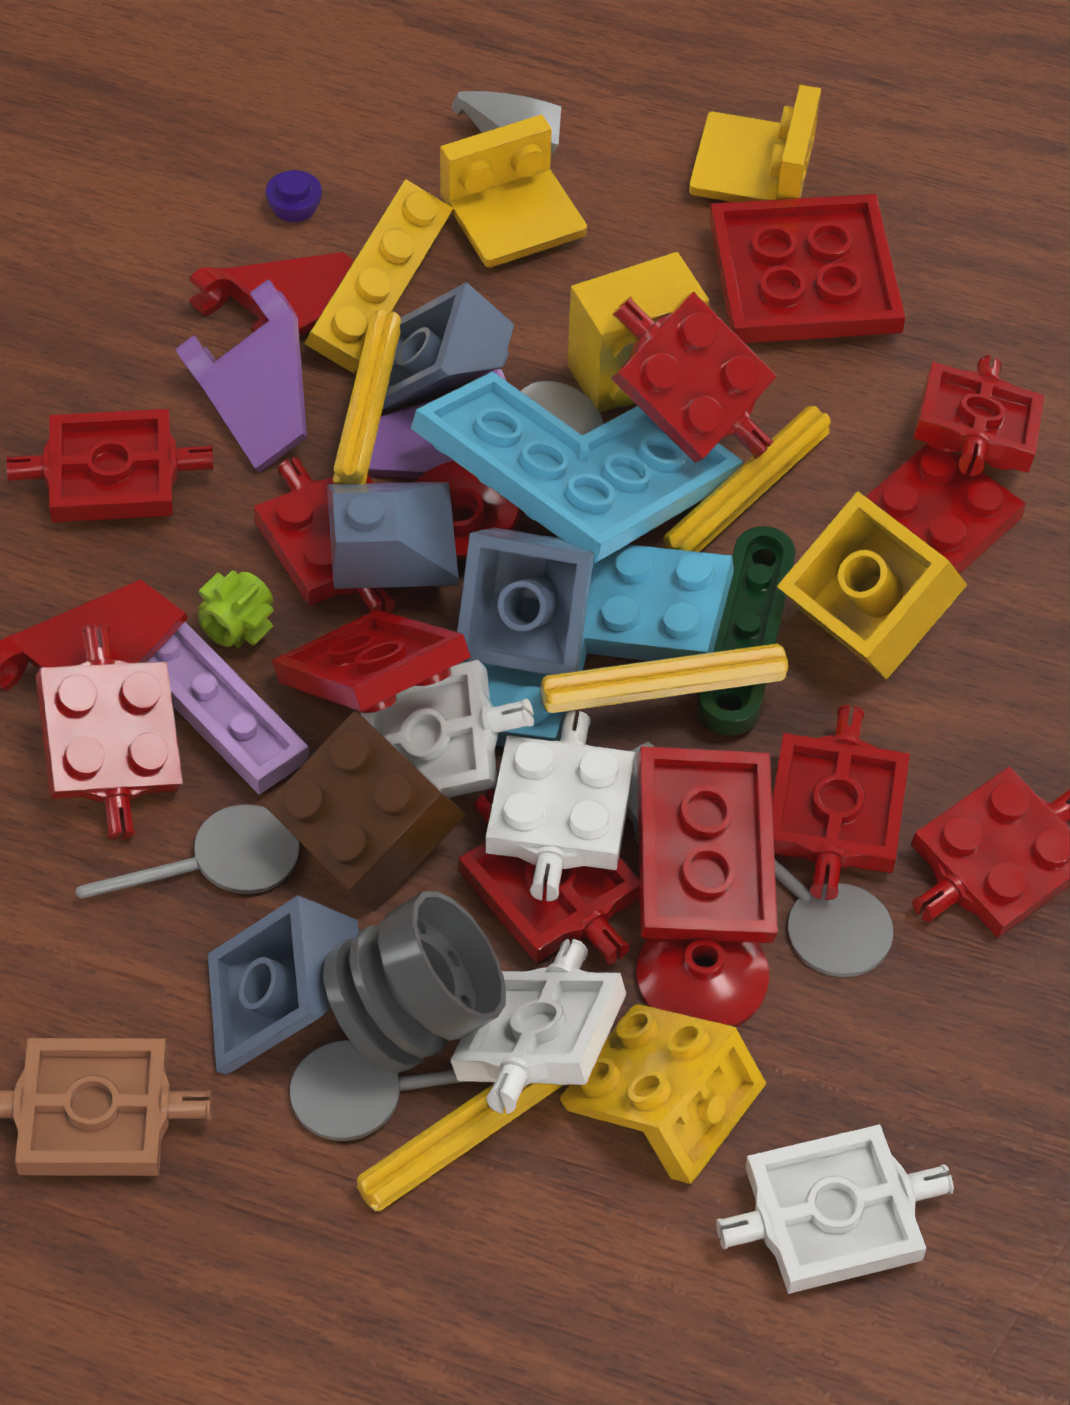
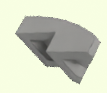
M461 91L457 93L452 102L454 112L458 116L462 114L469 116L482 133L543 114L552 128L551 157L559 145L561 106L526 96L489 91Z

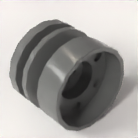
M438 891L421 892L389 912L380 925L365 927L354 938L346 939L333 947L325 957L324 985L328 1002L341 1029L362 1055L375 1066L392 1073L409 1071L419 1065L425 1057L441 1052L448 1041L468 1036L498 1018L506 1005L504 976L500 962L489 939L474 918L454 899Z

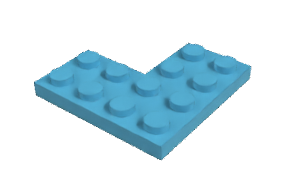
M493 371L416 409L411 426L414 432L431 443L436 450L449 456L476 476L481 483L494 489L524 511L529 518L539 522L563 541L594 552L593 563H597L705 499L742 466L744 462L717 443L704 459L694 463L639 406L582 436Z
M625 545L597 563H593L578 671L583 670L587 654L655 661L712 653L734 573L732 556ZM482 663L487 669L489 696L493 707L522 701L527 698L532 705L534 713L532 715L534 718L533 726L499 732L496 746L505 747L507 735L560 741L564 723L563 717L569 711L549 713L544 709L540 686L542 678L547 675Z

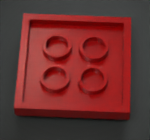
M877 194L711 203L709 221L729 326L744 343L903 333L906 317Z

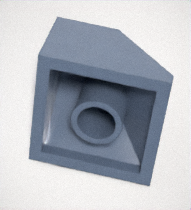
M467 282L401 317V332L382 412L458 389L474 381L487 371L501 369L509 355L507 349L514 323Z
M449 482L327 485L334 589L458 586V568Z
M495 527L470 533L457 629L458 633L464 635L471 656L467 660H479L481 663L546 675L578 671L594 552L553 537Z
M298 895L208 953L217 1072L228 1075L319 1019L331 1008L323 980L325 957L333 947L346 939L354 938L358 934L357 919Z

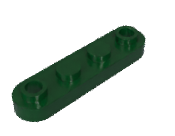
M758 526L744 531L737 538L732 555L734 573L713 652L776 644L787 599L777 585L794 567L796 553L793 541L783 531L773 527ZM758 563H765V564H768L770 567H767L766 565L758 564ZM767 683L699 692L697 711L700 720L708 729L721 735L734 736L749 731L759 720ZM723 707H732V708H734V709H736V710H735V711H729V710H724V709H722V708H723Z

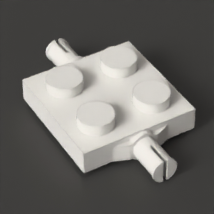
M479 660L451 667V675L438 683L428 686L414 685L396 694L397 701L384 710L368 714L361 713L362 717L382 733L448 798L495 788L497 785L495 746L498 733L534 725L532 705L527 698L522 701L493 707L489 696L487 669Z
M569 711L564 715L560 741L508 735L506 737L486 833V853L519 857L536 865L530 893L534 898L541 901L547 879L546 901H553L558 898L562 869L588 866L617 870L634 773L635 752L586 745L591 720L586 713L581 711L579 712L576 731H574L575 711Z
M569 939L564 940L559 947L560 950L554 962L548 967L527 972L502 971L506 984V1005L498 1018L468 1036L461 1038L451 1058L458 1081L495 1083L487 1096V1103L489 1107L498 1113L503 1114L504 1108L507 1114L513 1112L523 1088L529 1083L586 1085L626 996L621 973H597L580 970L583 961L588 955V950L582 942L576 939L572 940L571 945Z
M879 1124L747 1156L745 1170L756 1199L755 1211L724 1219H716V1230L718 1238H721L720 1244L723 1249L763 1239L765 1245L776 1257L787 1292L790 1294L923 1261L927 1248L915 1219V1202L952 1194L954 1190L952 1176L948 1175L949 1169L945 1164L907 1174L904 1168L891 1155Z

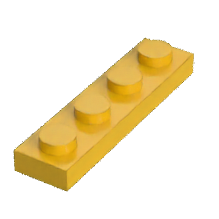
M405 179L304 344L354 374L359 365L371 314L379 309L386 313L392 312L453 208Z

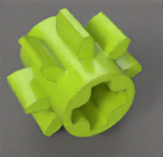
M232 570L226 577L217 572L198 591L205 600L198 607L200 611L198 613L199 624L207 636L219 645L230 647L234 644L239 648L247 641L254 646L273 627L267 619L274 611L272 607L273 596L265 583L249 572L237 574L236 571Z

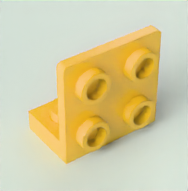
M799 85L795 106H784L781 123L719 112H709L690 180L689 193L694 196L729 202L801 198L815 139L821 88Z
M543 114L440 146V195L445 203L453 208L451 213L483 264L488 268L583 238L587 234L586 222L550 169L552 128Z
M636 1004L621 1018L617 1026L607 1037L586 1085L570 1084L561 1095L560 1101L569 1112L644 1132L669 1177L692 1184L767 1083L736 1027Z

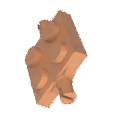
M27 1038L25 1068L16 1083L15 1090H0V1118H14L18 1132L15 1158L18 1175L159 1176L161 1142L169 1126L170 1119L211 1120L212 1091H170V1085L166 1077L168 1055L166 1039Z

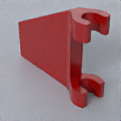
M344 252L230 268L202 267L190 276V282L200 289L201 292L192 296L189 299V303L204 316H208L219 310L231 296L258 318L251 325V332L253 333L267 323L269 319L257 305L250 292L269 279L277 291L282 292L298 317L299 337L313 329L354 263V260Z
M140 579L0 640V688L7 692L21 679L29 662L37 669L42 667L77 666L86 662L84 634L82 633V628L86 625L96 623V629L100 623L109 625L113 660L126 663H147L188 617L183 610Z

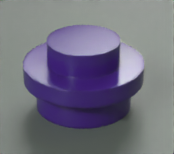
M290 170L279 173L271 178L266 186L268 205L273 209L277 217L288 222H300L310 218L315 213L322 199L320 182L316 177L304 171Z

